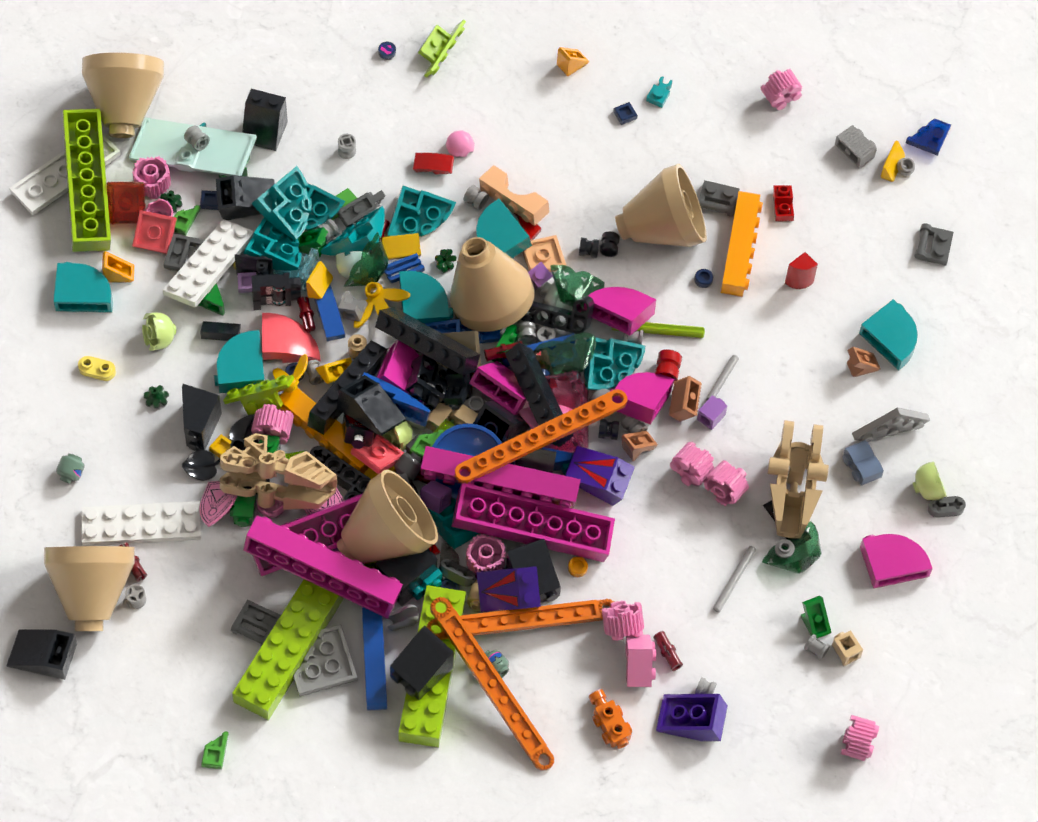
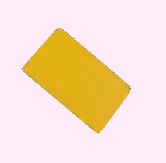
M894 141L881 172V178L890 182H894L898 173V161L905 157L899 141Z
M418 233L382 237L384 260L405 258L416 253L418 256H421Z
M322 261L316 264L306 281L308 298L322 299L333 280L332 274Z
M349 357L316 367L315 369L323 380L329 384L335 382L352 363V359Z

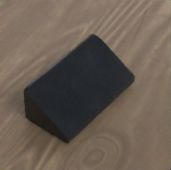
M203 321L200 331L201 339L228 341L240 334L241 324Z

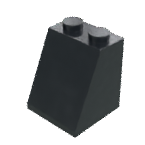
M251 88L245 102L242 133L257 136L254 146L276 151L288 123L286 97Z
M183 384V424L186 446L194 451L206 450L222 414L220 396Z
M494 400L483 404L473 424L483 426L492 431L502 443L525 433L529 428V425L519 413L514 415Z
M544 539L507 551L506 569L537 566L540 603L553 601L560 596L561 586Z
M425 550L418 554L377 561L375 569L387 577L398 579L403 584L397 602L403 606L413 598L415 594L413 590L422 585L423 581L437 570L438 559L433 552Z
M424 625L390 665V677L395 683L402 684L408 695L411 697L415 696L420 700L453 669L454 652Z

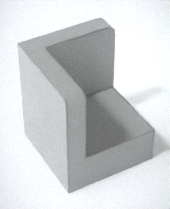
M345 291L338 310L343 319L360 321L367 307V302L365 300L353 299L350 291Z

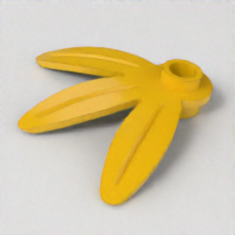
M378 282L368 283L365 287L367 307L361 320H354L353 327L356 329L361 327L370 317L374 306L377 314H379V310L389 308L385 299L399 302L407 300L411 294L402 289H383L382 285Z
M303 354L300 357L293 373L294 380L289 388L278 390L277 393L280 391L290 393L297 389L299 379L307 367V354ZM280 368L273 370L275 379L282 375L289 376Z

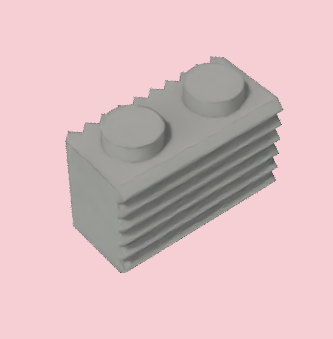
M854 125L836 136L835 145L859 168L875 157L877 151L875 143L867 139L863 132L854 127Z

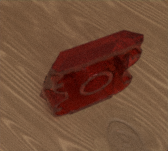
M107 182L109 222L112 225L137 224L139 211L146 210L144 182Z

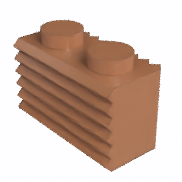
M691 376L674 381L669 416L680 422L697 416L701 382Z

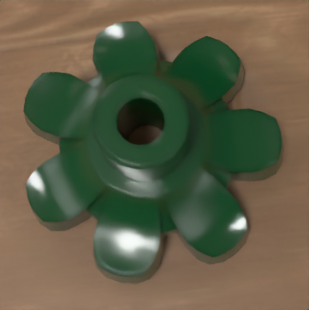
M172 190L167 194H161L160 198L170 203L173 213L177 212L176 206L182 207L183 204L180 201L182 198L179 194L174 195Z
M452 249L440 250V255L435 256V261L438 262L436 268L443 273H446L448 268L451 270L454 268L452 262L456 261L457 257L452 255Z
M158 385L157 388L151 386L149 392L144 393V398L147 399L146 406L150 407L153 404V407L156 409L160 407L159 403L165 406L168 403L165 398L169 397V393L163 391L164 388L161 385Z

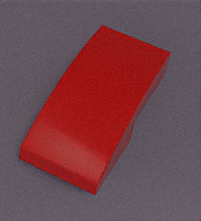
M415 153L413 170L415 172H433L435 175L452 174L454 156L439 153Z
M773 185L775 221H794L792 185Z

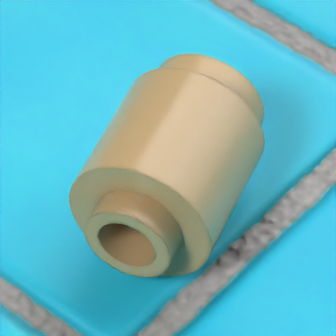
M356 334L349 338L348 353L352 359H355L367 345V340L364 336Z
M476 580L471 586L467 604L471 609L479 611L480 601L478 581Z

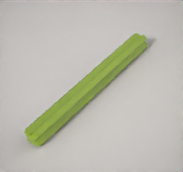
M645 322L636 330H643V333L695 338H704L705 334L704 327Z

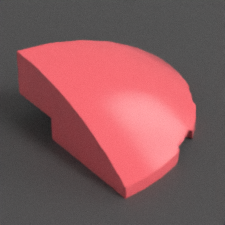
M262 313L263 360L282 359V363L298 362L303 354H307L308 361H320L317 343L312 335L304 329L303 325L284 315Z

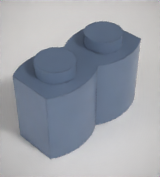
M866 440L845 448L843 461L846 466L853 470L852 476L861 486L882 477L884 472L882 465Z

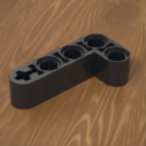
M582 296L574 303L572 310L533 301L532 306L528 310L530 313H526L521 320L581 334L591 325L594 301L589 296ZM581 302H584L587 305V310H584L581 307ZM542 311L547 313L548 319L542 316ZM559 316H563L566 323H562ZM577 320H580V321L583 322V324H584V327H583V328H581V327L578 326Z
M315 446L310 450V454L327 468H338L331 471L337 475V485L348 491L344 500L363 494L364 491L361 489L367 487L371 480L369 477L322 446ZM347 477L354 478L352 480H346Z

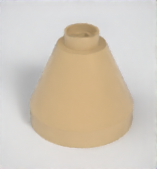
M98 53L82 58V76L96 109L101 111L103 126L109 128L110 137L132 138L135 136V129L141 126L163 80L164 61L162 59L136 53Z
M680 164L664 168L623 207L622 214L615 216L616 225L623 240L632 238L634 242L685 247H692L707 240L705 221L697 195L686 171Z
M480 237L467 240L459 253L450 291V303L456 318L460 319L463 326L482 332L500 330L516 323L528 312L534 300V287L528 271L491 242Z
M384 470L369 481L341 532L342 539L337 542L339 552L351 560L370 563L422 553L438 541V532L429 510L416 491L395 472Z
M44 547V565L68 620H75V631H103V620H110L134 566L135 547Z

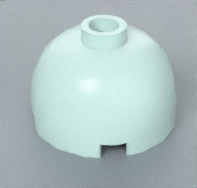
M353 251L347 256L344 253L337 254V270L343 277L350 278V282H359L361 278L366 277L373 268V254L370 255V252Z

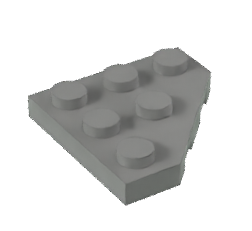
M897 407L852 432L854 440H866L869 442L873 439L924 427L925 423L930 421L927 413Z
M341 624L320 631L317 640L309 649L300 668L295 672L294 681L299 697L358 681Z

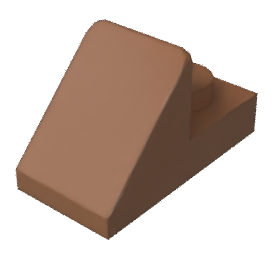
M851 347L847 350L850 356L847 365L853 377L880 370L874 353L856 347Z
M647 430L623 434L621 437L622 448L632 461H635L642 452L654 450L658 445Z

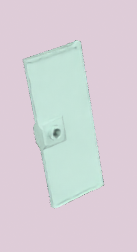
M145 117L129 156V159L137 161L139 158L147 159V157L155 158L160 156V158L166 160L168 166L175 167L181 171L193 172L195 170L226 176H242L257 136L198 126L203 133L209 136L210 141L205 149L197 151L192 144L184 139L186 130L194 125Z

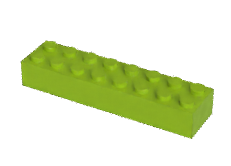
M100 109L63 110L72 252L108 251L111 246L101 111Z
M303 579L232 692L233 702L269 720L292 684L295 672L300 668L309 649L317 640L320 631L327 627L344 598Z
M427 585L418 632L424 625L427 626L429 621L435 619L430 611V605L438 597L448 599L459 616L463 615L466 591ZM441 602L436 603V611L444 613L446 611L445 604ZM431 626L432 632L436 634L441 633L439 626ZM449 639L441 640L454 652V668L457 650ZM453 669L420 700L415 696L411 697L406 692L399 727V742L439 748Z

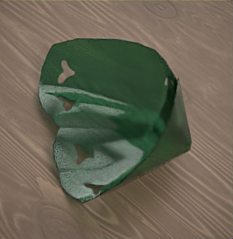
M378 231L372 241L368 242L364 247L361 260L354 264L349 279L343 287L366 286L370 282H378L386 271L389 259Z
M550 265L560 302H563L565 305L573 307L574 303L582 296H588L594 291L604 288L605 282L586 271L575 272L566 265ZM581 302L580 305L584 309V302Z
M581 332L569 336L563 341L541 343L533 352L540 367L548 370L553 377L561 379L573 378L582 373L592 360L596 348V336L591 333ZM568 372L574 373L573 375H566Z
M810 521L805 529L807 530L810 527L809 533L804 532L798 540L786 538L795 547L791 557L780 558L775 553L774 545L764 557L762 563L799 574L803 573L822 554L816 526ZM786 546L781 547L783 550L788 549Z

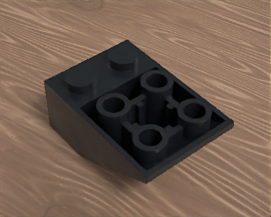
M236 175L217 178V202L222 219L233 220L261 214L251 203L275 184V180Z
M365 375L339 390L337 409L380 436L406 421L404 415L380 384Z
M19 629L6 666L65 680L77 646L75 634L59 630Z

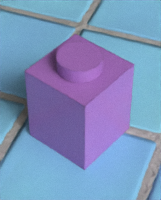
M542 262L528 272L535 291L553 277Z
M712 395L698 410L697 420L713 430L726 415L727 405L722 399Z
M430 481L421 488L420 496L428 509L440 514L451 504L452 489L437 481Z

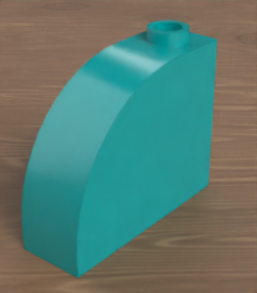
M500 199L492 202L480 215L476 227L477 237L491 242L511 258L532 246L529 235Z
M71 262L57 263L54 292L55 311L112 312L113 298L108 280L99 270L92 266Z
M417 271L399 272L400 289L411 294L407 300L401 301L404 313L424 324L447 321L453 318L452 307L448 306L446 292L436 279Z
M894 299L863 322L859 334L898 371L910 361L918 338L917 327L913 318L903 305L897 303Z
M259 330L243 332L232 337L220 350L217 358L218 375H214L215 386H219L220 393H227L233 388H244L248 384H259L265 380Z

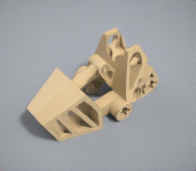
M784 420L780 444L774 456L770 457L768 474L777 475L776 484L770 483L777 535L800 539L822 494V490H816V482L827 481L829 465L823 463L820 455L823 425L813 424L810 445L803 442H792L794 421ZM807 469L805 492L800 491L798 493V485L802 484L804 471ZM786 481L787 484H790V491L786 489Z
M255 433L244 439V445L246 446L244 451L233 446L220 456L221 469L228 471L220 478V489L222 492L243 497H252L258 493L257 503L262 508H271L274 506L276 499L283 501V510L319 509L336 492L337 475L307 451L290 457V459L285 458V452L282 450H277L274 453L267 452L268 435ZM257 439H260V440H263L264 442H263V443H260V444H257V443H255V442H253V441H254V440H257ZM277 473L285 475L284 483L289 484L286 487L266 482V479L276 477ZM244 486H250V487H252V488H251V489H244L243 487H244Z

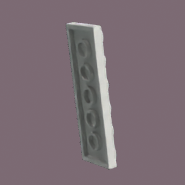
M102 133L106 166L121 154L120 150ZM65 150L9 188L13 196L32 215L68 192Z
M223 219L165 286L163 295L196 308L234 263L235 254L240 255L244 251L255 231Z
M200 501L82 507V545L201 540Z

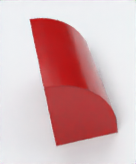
M804 252L789 264L785 284L794 289H804L814 283L818 263Z

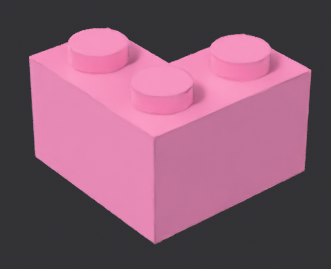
M650 635L626 636L627 687H652V680L656 678V669L652 668V661H656L655 642H651Z

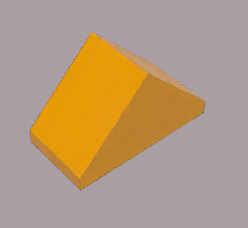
M563 47L558 49L557 66L567 76L589 63V60L577 49Z
M103 252L102 271L108 282L134 281V264L109 252Z

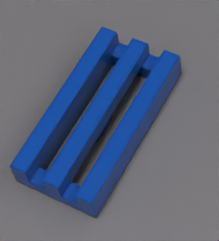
M416 253L383 266V271L390 284L399 281V274L392 277L391 275L407 271V269L414 266L418 267L408 271L423 272L425 267L421 264V260Z

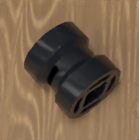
M604 232L601 238L600 253L606 257H614L618 254L617 245L619 244L620 236L615 232Z
M581 237L579 256L590 255L592 258H597L599 240L593 239L591 241Z
M601 419L598 438L610 437L611 440H617L620 421L608 422L605 419Z

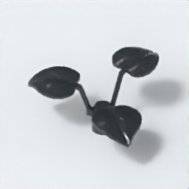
M255 414L243 417L231 427L229 437L232 441L230 448L235 446L241 451L246 449L244 439L253 435L251 428ZM198 450L190 454L182 463V468L188 475L197 480H209L215 477L217 473L215 466L220 464V458L214 462L215 458L211 452ZM244 486L243 488H244V489H251L252 487H250V486Z

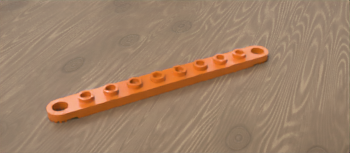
M619 389L612 390L458 464L455 468L456 480L463 484L470 483L474 479L489 474L623 409L627 403L626 393ZM619 396L621 397L622 402L615 403L612 400V397ZM467 469L470 475L463 477L459 472Z
M444 597L436 598L430 605L432 615L534 766L539 770H548L554 764V755L547 747V744L448 599ZM441 602L445 604L446 611L444 613L436 611V603ZM541 754L549 758L548 765L540 764L538 758Z
M606 598L603 600L461 615L460 617L471 634L477 636L602 621V606L608 605L611 607V603L615 601ZM436 619L429 621L426 626L431 632V626L437 625L440 627ZM441 627V633L436 634L432 632L440 640L449 639Z

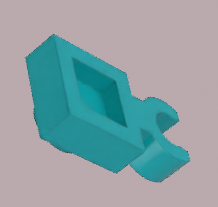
M663 76L660 77L658 86L654 84L646 97V102L663 108L670 95L669 90L672 87V80L668 84H664Z
M437 568L435 572L423 581L422 585L413 590L415 593L413 597L417 601L421 599L425 594L427 585L440 587L443 581L442 572Z

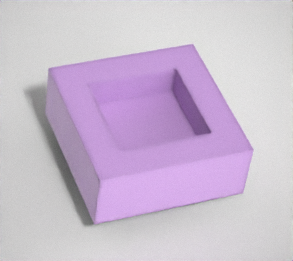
M256 272L237 273L239 293L252 292L251 276L256 275Z

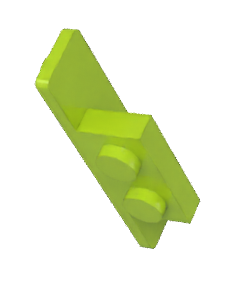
M464 19L456 25L451 34L439 25H436L419 49L418 53L431 63L424 74L426 78L430 74L434 75L439 70V62H443L448 56L447 50L452 49L457 42L455 40L456 36L459 37L465 30L463 26L466 21Z
M282 375L274 380H264L259 384H248L244 388H233L227 392L223 402L224 404L241 401L248 415L255 414L256 410L262 408L264 404H273L276 406V409L281 408L283 402L277 391L289 388L294 380V376Z

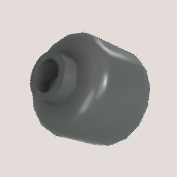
M414 452L411 455L403 453L394 465L395 473L398 475L407 473L412 481L415 480L421 472L422 464L420 461L422 458Z

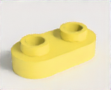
M84 356L78 362L79 372L84 376L109 381L116 375L115 365L110 361L92 356Z

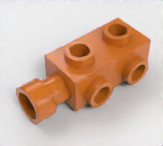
M603 689L590 694L589 699L592 705L596 706L592 718L596 727L601 726L604 732L602 733V738L605 744L610 743L612 748L617 746L618 749L629 744L628 741L631 739L632 728L628 722L625 723L620 706L616 705L613 700L607 702ZM619 727L621 732H616L615 728Z

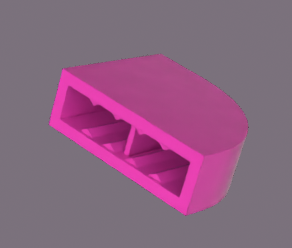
M607 287L588 295L594 301L592 318L629 336L655 314L656 299L634 289ZM584 303V310H587V305Z
M396 340L389 346L377 378L409 394L410 392L405 389L409 384L408 380L413 370L411 364L414 359L419 357V354L412 347Z
M498 361L477 367L469 384L514 415L523 409L527 401L514 372Z
M649 372L635 373L623 378L615 389L626 393L627 403L623 409L617 412L651 425L671 395L674 379ZM612 397L615 403L622 402L621 397Z
M897 534L868 535L861 541L860 550L873 589L930 577L933 569L930 559L923 548L915 541Z

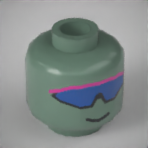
M68 453V455L61 457L56 473L61 476V481L71 484V481H78L85 465L82 462V458Z
M498 650L484 652L501 678H503L509 671V661Z

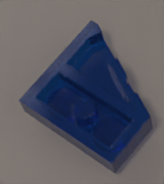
M934 118L928 122V125L921 127L916 134L907 137L906 144L938 156L949 133L951 124Z

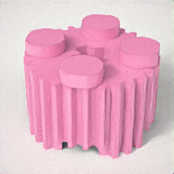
M787 69L784 72L780 70L773 72L768 77V82L760 87L771 106L776 107L777 110L784 109L787 103L796 101L802 96L800 92L802 91V85L791 69Z
M160 156L155 158L147 157V159L139 158L136 161L137 163H134L135 168H133L132 172L135 189L140 194H143V196L147 195L150 199H157L161 196L160 194L167 192L171 185L170 170L166 160L160 158Z
M264 404L262 408L257 409L255 412L251 432L253 434L280 437V444H287L294 415L288 410L286 412L280 409L277 410L273 404Z
M688 442L672 458L670 463L671 469L680 474V477H682L681 481L687 486L695 484V486L701 485L714 470L712 463L714 458L709 454V451L705 449L701 451L693 442Z
M723 460L706 477V480L703 482L704 488L707 491L711 490L714 493L713 495L717 497L715 500L721 503V505L735 504L749 488L748 481L745 478L747 474L742 468L735 469L734 466L732 467L731 464Z
M483 534L481 536L477 535L476 538L473 537V541L470 542L466 549V566H468L470 571H473L475 577L477 578V572L504 569L506 552L502 540L495 539V537L491 538V536L487 537V535Z
M621 600L612 602L611 607L607 609H602L605 634L611 636L612 640L618 641L622 640L625 636L638 637L643 634L644 620L640 602H634L631 605Z
M851 715L849 720L853 722L850 727L846 728L842 742L846 744V747L841 749L840 754L865 761L866 758H871L874 749L871 741L877 737L879 726L875 725V721Z

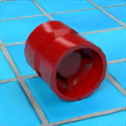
M661 350L658 353L657 367L654 373L668 376L677 381L682 355L674 350Z

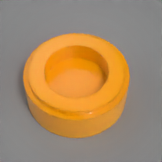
M573 557L570 559L568 571L572 576L582 577L586 574L588 564L584 558Z

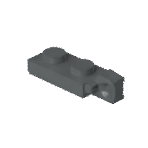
M382 190L374 195L372 192H367L342 207L337 215L347 228L365 215L376 210L380 206L378 202L383 200L386 195Z

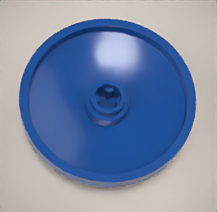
M460 424L444 431L436 439L432 447L477 456L502 444V442L492 431L483 426ZM435 479V481L451 488V498L457 500L461 484L449 485L443 483L441 479Z

